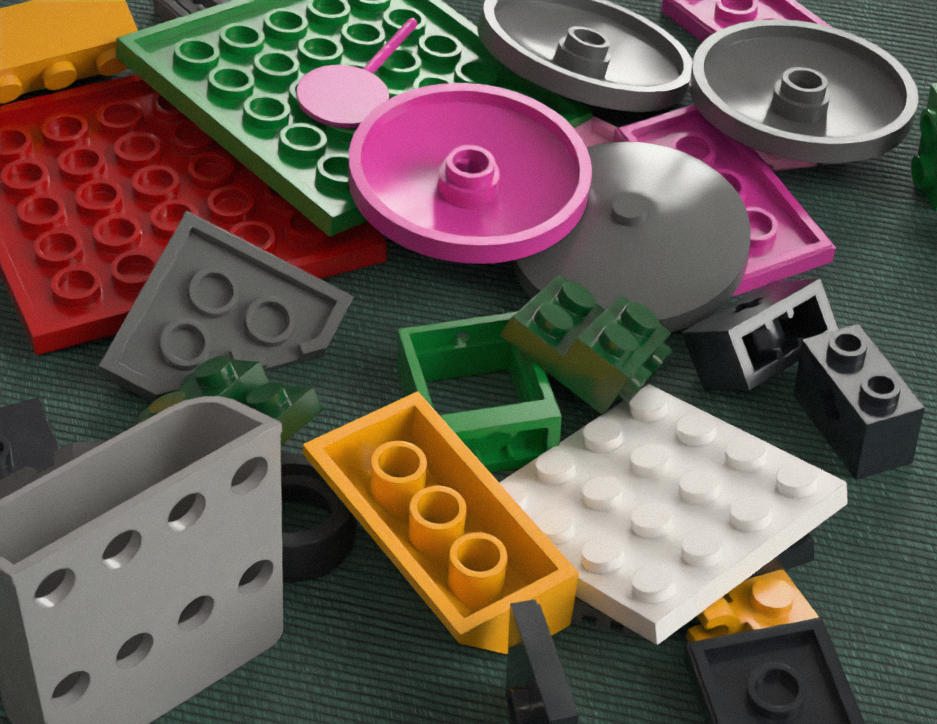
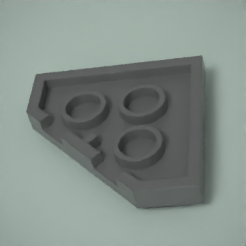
M186 211L99 364L97 374L154 402L163 395L179 390L184 378L188 374L194 372L203 362L214 357L228 356L234 360L259 361L264 372L322 357L354 296Z

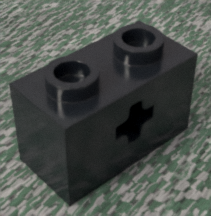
M820 278L782 280L766 284L684 330L682 335L703 390H751L797 363L803 339L838 330V326Z
M856 324L803 339L793 395L855 480L913 463L925 407L862 327Z

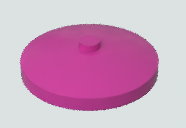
M472 83L425 86L404 92L385 101L371 111L359 124L350 144L348 160V184L353 200L361 214L380 233L397 244L419 254L451 262L473 264L517 260L541 252L559 242L575 228L582 218L587 206L592 178L591 159L587 147L576 130L562 116L546 105L520 93L499 87Z

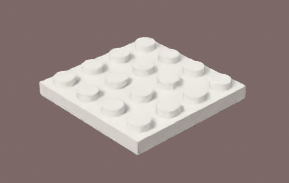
M650 384L640 389L629 404L626 401H622L560 442L559 446L549 449L499 482L579 572L575 596L656 645L847 505V482Z

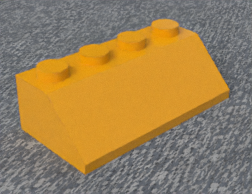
M32 0L0 8V104L13 101L21 94L44 88L51 90L62 89L71 85L75 80L99 74L113 76L125 71L128 67L116 58L117 37L138 31L126 1Z
M418 391L303 444V455L459 644L508 654L510 603L536 599L537 604L541 605L551 636L571 625L579 572Z

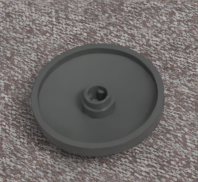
M485 0L477 24V32L483 45L507 68L542 88L586 104L633 112L668 109L679 104L687 94L693 63L687 50L664 29L626 8L606 0Z
M795 20L750 21L717 31L705 39L696 50L689 79V90L695 106L706 120L732 139L761 152L786 159L812 163L856 162L870 159L892 150L909 134L918 106V91L914 80L905 67L885 50L854 34L821 24Z
M611 142L587 147L592 166L591 186L586 209L575 228L551 247L531 256L511 261L512 269L518 282L531 299L560 274L566 280L576 282L588 289L594 296L596 303L605 310L621 294L631 302L643 304L657 316L659 323L672 333L706 319L720 309L735 293L747 269L751 228L745 205L739 194L719 172L708 164L687 153L661 145L642 142Z

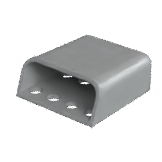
M221 396L185 400L159 412L0 500V696L3 708L12 724H149L263 653L280 639L283 633L281 422L233 399Z

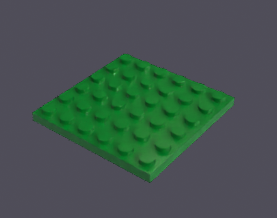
M232 0L117 37L116 40L117 59L329 237L367 222V219L356 206L348 184L349 150L357 128L333 127L309 117L297 102L298 83L308 72L323 66L348 65L363 69L410 18L417 21V27L374 73L387 87L389 99L425 86L472 83L499 87L528 96L554 110L573 128L587 122L593 116V111L581 102L542 88L503 65L483 45L477 32V26L441 0Z

